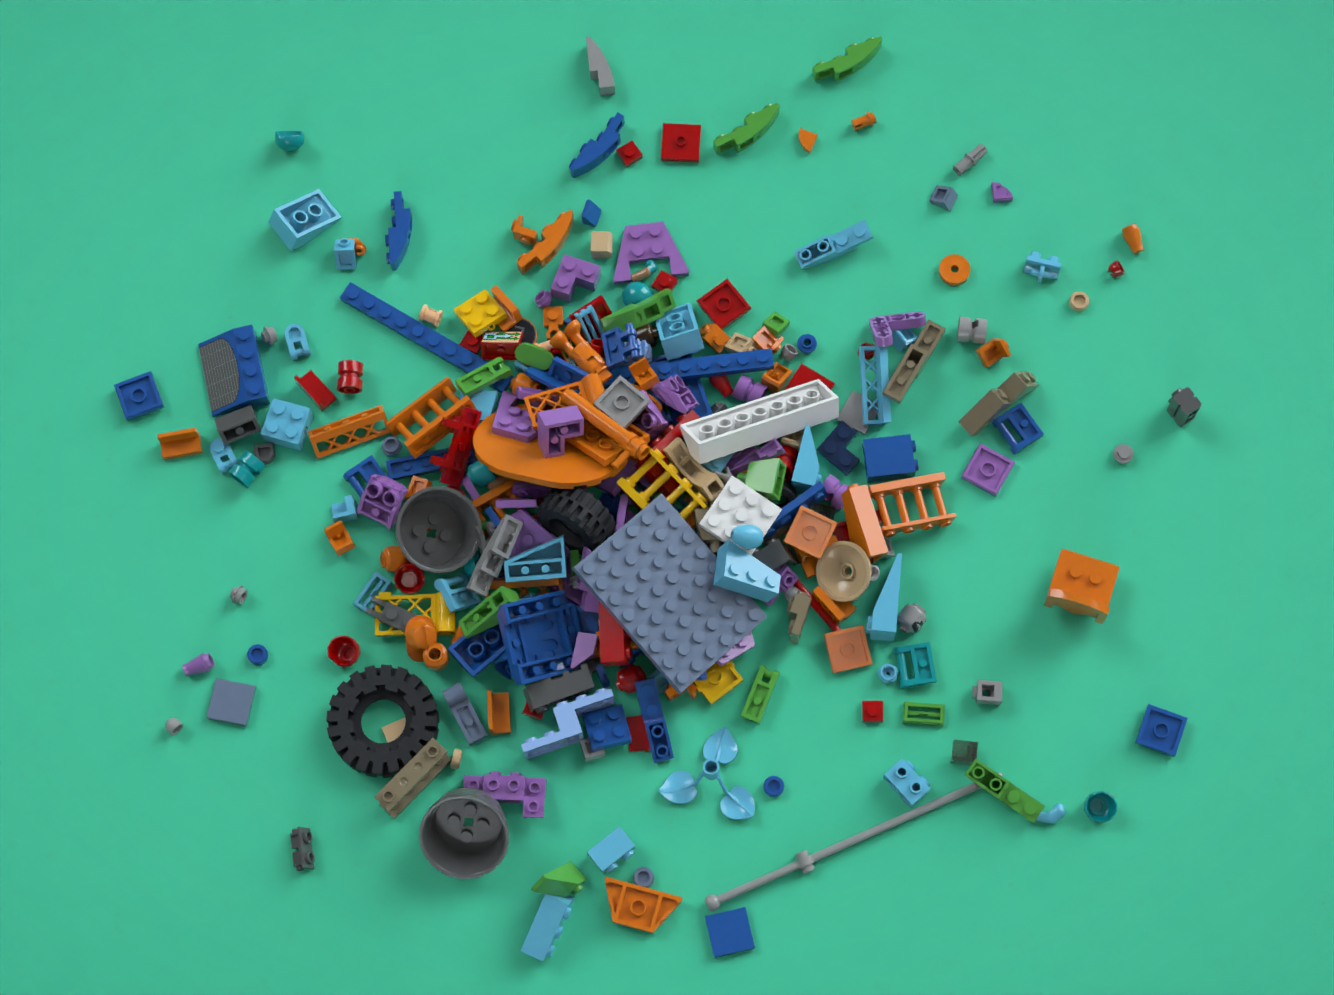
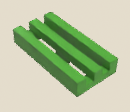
M904 702L903 723L944 725L945 705ZM908 707L940 710V713L908 711ZM909 715L940 718V720L907 718V716Z

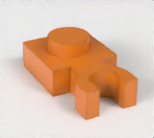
M562 306L543 307L544 328H549L546 333L547 341L551 339L552 333L560 331L558 327H564Z

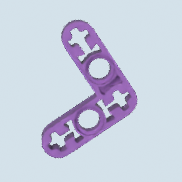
M910 312L877 316L869 319L870 332L875 345L879 347L892 345V330L917 328L926 325L925 313Z

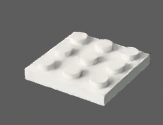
M731 476L698 526L724 543L728 540L733 542L730 533L733 528L739 525L751 524L757 526L763 532V536H765L782 509L734 476ZM739 546L750 555H752L756 549H746Z

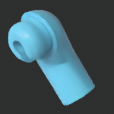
M1058 803L1054 805L1051 811H1042L1036 821L1050 824L1056 823L1065 815L1064 805Z

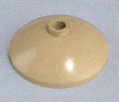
M838 541L832 543L829 547L825 548L820 560L818 559L816 566L818 584L828 597L833 600L847 602L857 599L866 591L871 580L870 560L866 552L853 542Z

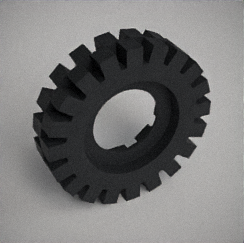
M381 664V668H375L373 665L365 667V671L362 673L356 671L349 676L351 679L347 683L343 681L337 688L339 692L336 696H332L329 703L331 708L330 711H327V731L334 749L352 769L377 778V775L389 778L394 777V774L398 773L432 738L437 740L439 732L438 723H440L439 712L432 693L418 676L410 674L407 669L399 666L396 669L392 665ZM379 700H390L397 703L404 711L406 718L405 727L401 735L389 743H377L370 740L364 734L361 726V719L365 709L370 704Z

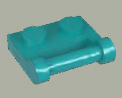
M930 642L899 646L893 649L894 655H897L901 689L937 682ZM906 653L911 655L914 679H909L905 660Z

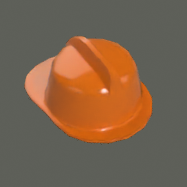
M425 615L412 617L405 627L406 649L412 660L424 662L422 657L423 650H428L432 644L437 642L434 622Z

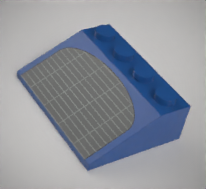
M253 325L231 329L198 344L213 417L228 414L249 405L255 408L270 404L257 335Z

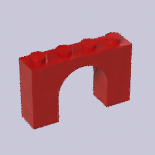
M693 409L689 413H682L676 419L678 423L675 426L671 424L663 432L665 436L662 439L658 437L650 444L653 450L657 448L665 456L663 460L667 465H669L663 449L677 437L685 442L680 425L700 418ZM649 453L643 460H639L635 465L636 469L638 470L652 455ZM657 461L643 476L652 484L666 469ZM671 476L658 491L667 498L680 484Z

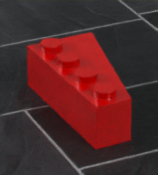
M599 601L601 663L606 667L629 665L630 658H632L631 637Z

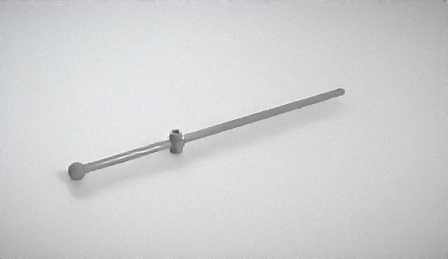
M972 783L811 855L808 854L807 850L795 854L797 861L718 896L714 894L708 895L705 898L708 910L715 911L720 907L721 903L801 868L803 874L815 869L813 863L979 790L981 787L976 783Z

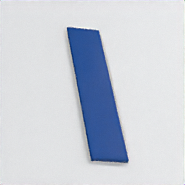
M489 506L484 511L495 527H497L501 520L491 506Z

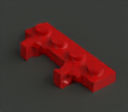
M461 406L459 416L454 415V419L442 418L441 425L452 428L451 433L454 434L448 454H444V458L432 455L430 463L440 466L439 471H442L441 483L460 488L473 445V436L478 427L482 411Z

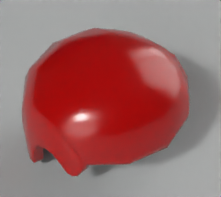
M409 563L398 568L394 581L396 587L402 593L413 594L423 587L425 576L422 569Z
M345 635L336 636L327 647L329 659L341 667L352 666L360 656L359 644L353 638Z

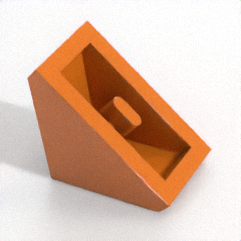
M775 362L774 370H767L761 378V383L768 386L767 391L772 394L780 392L793 371Z

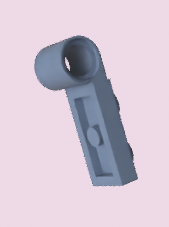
M460 682L442 691L469 745L471 746L487 737L488 735Z

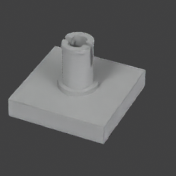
M620 375L593 404L626 429L650 404V399Z

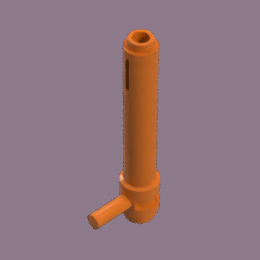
M566 389L562 393L561 399L568 407L577 405L584 419L617 442L620 448L624 450L611 464L614 469L617 470L630 456L643 460L649 454L650 447L648 443L643 439H639V436L634 432L627 431L574 390Z

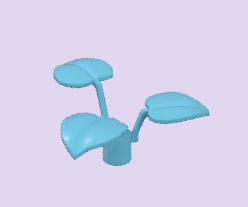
M727 727L716 731L705 742L703 754L707 760L703 763V771L700 772L695 782H693V777L690 773L676 771L666 779L659 789L660 794L667 800L677 804H686L696 798L697 790L694 786L698 785L705 776L708 780L717 779L727 795L722 798L720 803L721 811L727 818L733 820L749 819L754 816L755 804L750 792L743 787L736 786L729 793L720 776L718 762L722 764L730 763L735 759L738 751L737 744Z

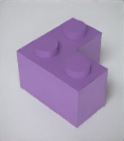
M564 254L551 286L552 297L570 303L576 286L595 291L601 277V267Z
M577 405L538 412V446L545 458L564 455V439L584 435V418Z

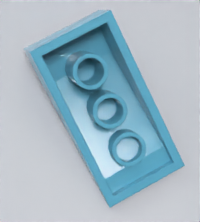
M898 553L873 609L872 616H868L866 633H870L869 640L894 642L897 626L901 553Z

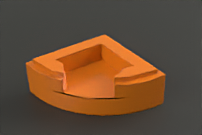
M800 128L798 138L806 152L811 153L818 135Z

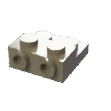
M797 591L795 597L790 598L786 614L789 615L790 621L788 635L790 636V642L794 644L799 642L812 599L808 597L807 593Z

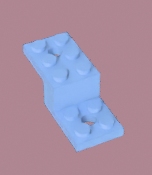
M601 688L596 690L593 695L587 696V694L576 697L575 701L569 703L563 701L556 704L553 712L560 731H549L544 734L545 737L539 739L532 737L525 740V743L521 744L526 760L584 740L577 717L582 716V713L615 705L612 690Z

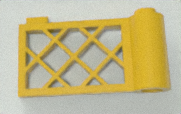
M440 591L435 594L391 595V592H379V596H375V598L389 601L396 606L403 600H408L413 605L407 611L411 612L416 607L423 615L429 617L434 622L437 635H453L456 632L455 612L450 613ZM431 599V606L424 612L418 604L422 600ZM375 605V611L382 613L380 606ZM375 618L376 637L405 635L404 632L394 630L395 628L393 627L388 631H380L381 622Z

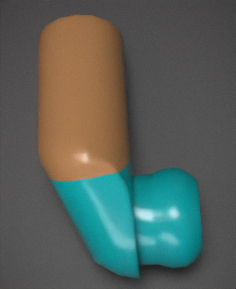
M653 260L646 261L644 264L646 268L631 275L633 282H640L656 272L657 265H655Z

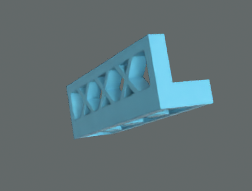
M860 346L859 364L863 425H886L891 422L890 399L882 395L889 382L887 347ZM864 351H874V360L871 363L865 359ZM869 369L875 373V380L872 383L866 379V372ZM870 388L876 392V399L873 403L867 398V392ZM871 408L877 412L878 420H868V411Z

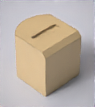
M593 231L591 233V258L612 257L613 234L609 231Z

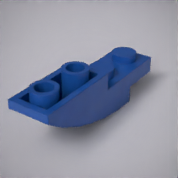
M617 112L615 117L609 119L606 130L598 135L596 141L590 138L588 143L582 145L577 159L574 158L569 165L570 174L573 178L594 169L615 151L621 143L619 131L625 124L622 114Z
M395 191L394 199H391V209L395 210V216L392 217L393 227L388 228V235H385L386 247L389 246L386 260L387 264L391 265L392 271H396L407 252L412 232V213L410 208L404 209V199L401 191Z
M651 677L635 681L638 703L653 761L656 763L674 758L655 678Z

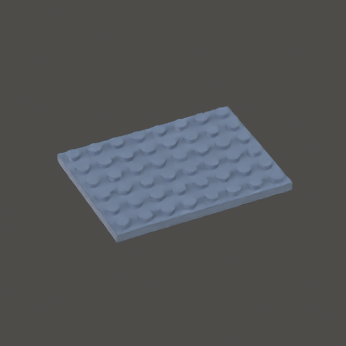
M662 493L572 568L679 694L767 617L750 596L713 585L717 557Z

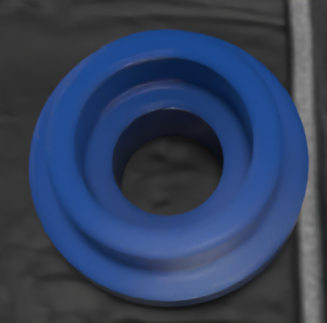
M804 334L799 337L797 346L801 352L811 353L816 349L817 341L814 336ZM804 341H810L811 344L806 346Z

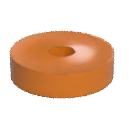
M948 255L941 261L939 266L941 280L950 286H959L965 283L970 274V264L961 255ZM956 268L958 271L952 272L951 269Z

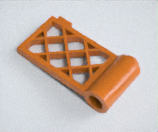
M591 373L583 377L582 381L524 397L534 431L538 430V422L536 423L535 421L538 417V412L543 411L542 409L546 404L553 406V409L567 407L561 405L563 403L561 395L566 389H579V395L594 405L593 403L605 392L600 376ZM555 395L560 396L557 403L551 401L550 398ZM530 402H542L538 408L530 405Z

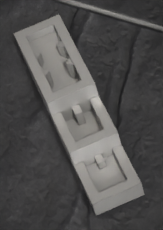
M508 514L504 515L485 547L466 589L482 597L487 596L493 579L498 577L504 561L510 557L523 522Z

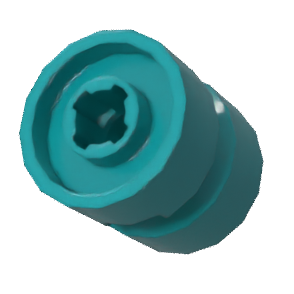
M244 451L239 458L240 463L234 464L228 473L241 485L249 488L255 480L254 475H259L266 466L256 456L248 451Z

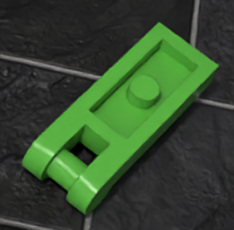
M497 357L456 379L455 383L462 394L469 397L502 378L510 377L513 371L509 366L505 365L502 357Z
M763 665L760 666L741 713V718L760 725L780 672L776 670L773 672ZM763 677L769 678V683L762 681Z

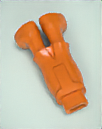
M575 319L566 326L564 333L562 331L557 332L550 339L549 343L552 347L564 351L569 356L568 358L574 360L582 370L589 374H598L604 384L613 375L609 372V368H607L603 358L589 345L588 341L582 338L580 335L581 324ZM568 339L576 345L575 348L569 343Z

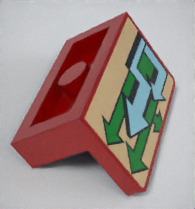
M484 332L480 342L482 360H494L497 357H502L504 360H517L515 350L521 344L523 332Z
M312 370L301 378L297 375L294 377L296 384L321 412L337 400Z

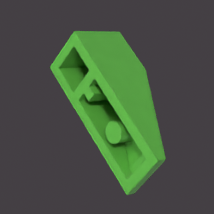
M500 586L458 621L464 636L469 638L498 625L499 605L520 600L517 592Z
M569 861L544 874L531 890L536 893L568 897L571 894L577 895L584 888L582 884L587 878Z

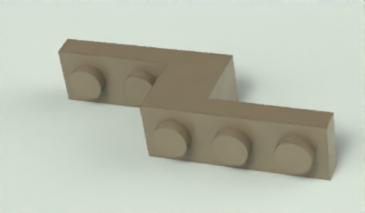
M931 320L927 321L914 344L911 343L882 395L899 404L901 403L913 380L919 377L946 328Z

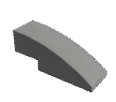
M586 37L591 80L598 79L600 96L615 94V86L609 64L598 45L590 37Z

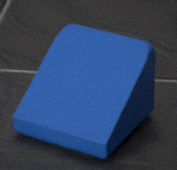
M588 199L582 213L583 224L596 227L601 215V209Z

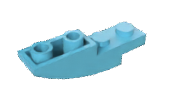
M863 220L832 236L826 235L793 252L801 269L846 255L856 250L857 246L873 239V236L866 221Z

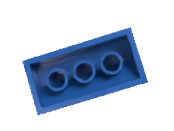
M499 624L469 638L463 635L448 648L452 657L473 678L505 651Z

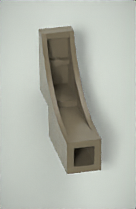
M1029 371L1014 372L997 389H991L958 422L970 436L978 435L1013 403L1034 391L1039 386L1036 382V377Z

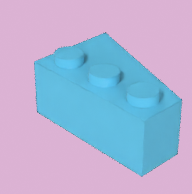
M564 535L505 560L506 582L567 577Z
M730 540L718 548L713 585L765 602H769L779 594L781 575Z
M545 894L520 951L540 961H544L547 957L551 958L556 947L553 944L556 938L559 939L564 927L562 926L565 919L567 920L570 916L575 898L572 896L560 897Z

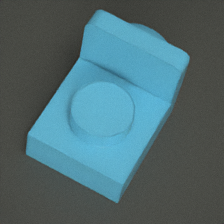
M342 238L335 240L334 254L337 270L356 269L354 239Z

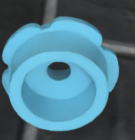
M886 663L882 668H879L878 676L881 677L882 682L892 683L896 681L898 670L895 666Z

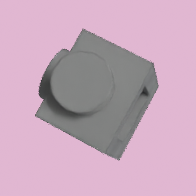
M978 680L976 686L972 688V698H976V704L1000 706L1003 682ZM988 691L990 696H983V692Z

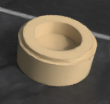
M1077 291L1071 295L1069 306L1072 310L1082 312L1088 307L1089 297L1086 293Z
M454 749L450 769H459L462 750Z

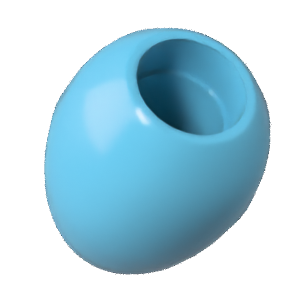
M751 524L739 525L733 528L730 533L733 542L746 549L759 547L764 538L761 529Z

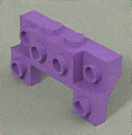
M489 772V775L484 774V776L464 775L463 788L482 790L491 795L498 803L523 804V818L544 819L546 778H528L518 772H511L509 775H501V772Z

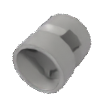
M960 316L957 342L968 343L969 340H972L973 343L985 344L987 319L976 318L972 321L971 317Z

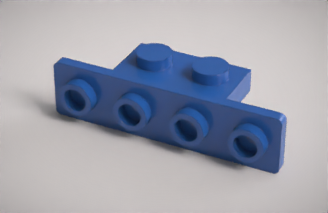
M557 356L552 360L549 371L531 366L525 372V375L531 377L532 380L546 385L549 389L582 381L583 377L589 374ZM579 389L574 390L576 393L579 394Z

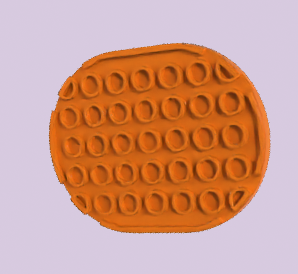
M525 404L516 405V407L526 410ZM547 404L543 411L552 410L553 406ZM496 412L486 417L478 425L473 436L475 455L480 463L488 466L490 471L503 477L552 488L574 489V486L585 485L590 487L600 484L601 480L617 475L629 460L628 458L617 470L611 464L603 466L565 439L564 455L545 458L538 446V437L529 443L494 434L492 426Z

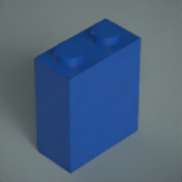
M911 434L863 439L862 448L867 483L915 477L919 467L918 460L914 459L913 452H916L915 440L911 441Z

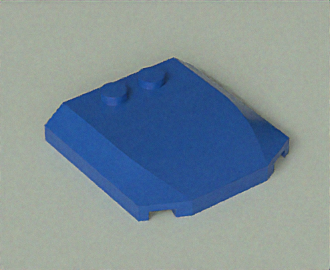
M563 590L499 605L497 615L511 676L517 685L557 676L568 670L569 672L575 671L570 667L577 634L581 632L576 607L572 602L569 603L563 595L565 594Z

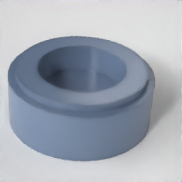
M647 867L638 868L633 876L634 883L649 888L654 882L653 872Z

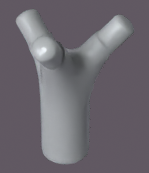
M729 467L725 468L726 474L716 470L713 472L724 479L722 481L723 484H726L731 476H733Z

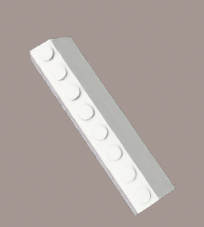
M817 379L681 424L680 429L690 455L699 464L707 463L711 460L743 451L746 448L760 445L774 438L778 439L779 437L803 430L806 425L813 427L814 425L838 418L839 397Z

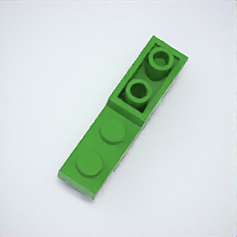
M871 37L865 42L853 43L845 48V56L840 55L831 61L817 63L812 68L814 81L833 76L836 82L854 74L869 63L879 52L882 46V37Z
M779 103L768 104L761 111L749 113L744 118L743 127L738 126L726 135H719L713 140V148L716 154L732 147L738 153L760 139L777 119L780 112Z
M666 288L637 304H629L600 319L603 331L607 332L615 327L625 331L627 323H632L634 329L665 316V312L676 307L671 289Z
M978 759L974 760L964 775L1032 823L1035 822L1045 807Z

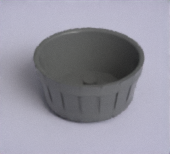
M433 486L422 489L409 497L398 513L395 534L399 549L410 563L424 571L446 573L457 570V568L459 569L468 563V560H471L477 551V547H479V541L474 529L476 526L482 528L478 511L465 495L452 488ZM428 528L436 530V537L434 539L426 536Z
M459 788L443 795L428 809L419 829L421 850L426 859L429 860V863L438 871L440 870L441 873L459 879L478 878L493 871L504 859L509 844V829L502 807L491 795L475 788ZM464 818H473V826H465L463 824L465 822Z

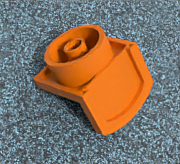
M1062 549L1044 606L1052 608L1053 605H1056L1073 614H1084L1094 617L1095 622L1103 624L1110 609L1108 605L1119 567L1105 561Z

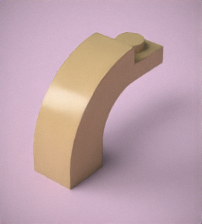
M677 437L663 449L671 463L679 470V476L682 479L685 477L693 485L691 489L694 492H700L711 502L718 497L724 488V484L716 473L705 469L690 455L688 448L681 438Z

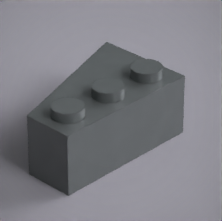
M776 538L768 541L765 544L766 547L761 550L756 549L752 554L753 557L775 572L785 565L788 566L793 563L796 566L800 564L791 546L784 543L783 540H776Z
M587 664L581 665V668L572 672L568 670L562 672V675L553 678L549 677L525 686L523 693L530 712L544 713L549 710L548 707L556 706L560 702L575 700L580 695H588L595 686Z

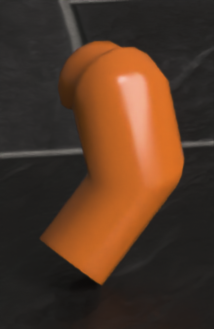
M347 238L355 240L354 249L356 255L361 256L365 254L366 246L360 239Z

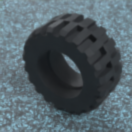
M574 486V489L552 488L537 509V520L542 524L541 526L556 537L564 535V543L569 550H578L581 556L584 546L594 551L615 533V521H613L614 518L609 513V510L602 505L601 501L595 499L592 494L585 492L580 487Z

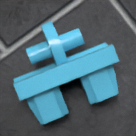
M1032 251L1030 256L1027 255L1023 272L1038 276L1037 282L1041 283L1042 277L1057 280L1062 263H1059V257L1049 256L1048 260L1041 259L1039 252Z

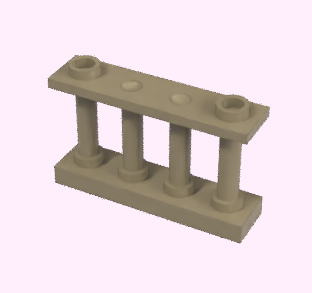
M432 738L374 798L380 802L379 805L393 819H396L451 763L452 759L447 755L448 751Z

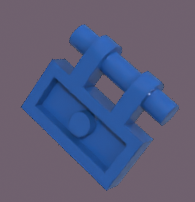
M632 323L625 325V331L615 327L601 334L606 364L610 370L628 363L627 356L630 354L632 360L639 359L640 348L636 343L637 332ZM628 339L629 345L625 346L624 341Z

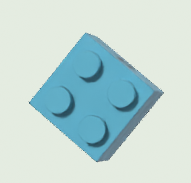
M273 398L261 431L263 440L268 443L302 451L314 417L311 408Z

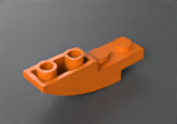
M571 209L568 212L561 213L553 224L545 226L541 233L542 242H537L530 252L524 253L518 258L516 262L517 268L522 275L537 263L542 268L546 266L562 248L574 221Z

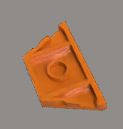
M605 876L612 921L619 925L653 934L683 899L676 895Z

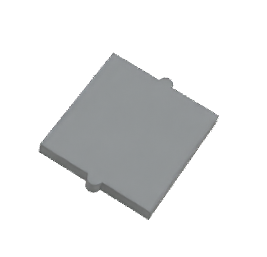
M852 391L836 420L839 422L843 420L851 428L865 435L870 425H863L861 394ZM873 408L868 411V420H874L877 415Z

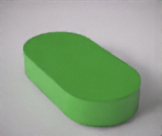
M526 342L521 343L515 350V356L519 362L541 370L550 368L554 359L551 351Z

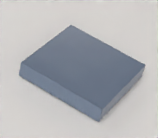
M216 678L207 719L247 726L256 686Z

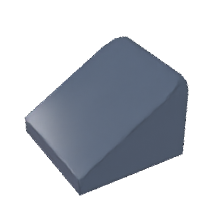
M937 185L929 202L951 211L958 194L951 187Z

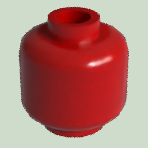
M630 664L617 672L618 680L615 682L621 692L624 690L626 693L632 694L636 691L634 682L647 679L639 665Z

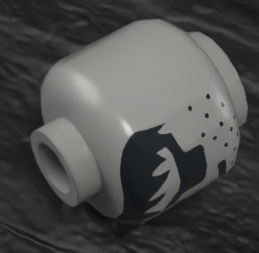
M916 603L905 605L897 616V622L900 624L898 626L899 629L906 634L909 632L917 633L927 620L926 611Z

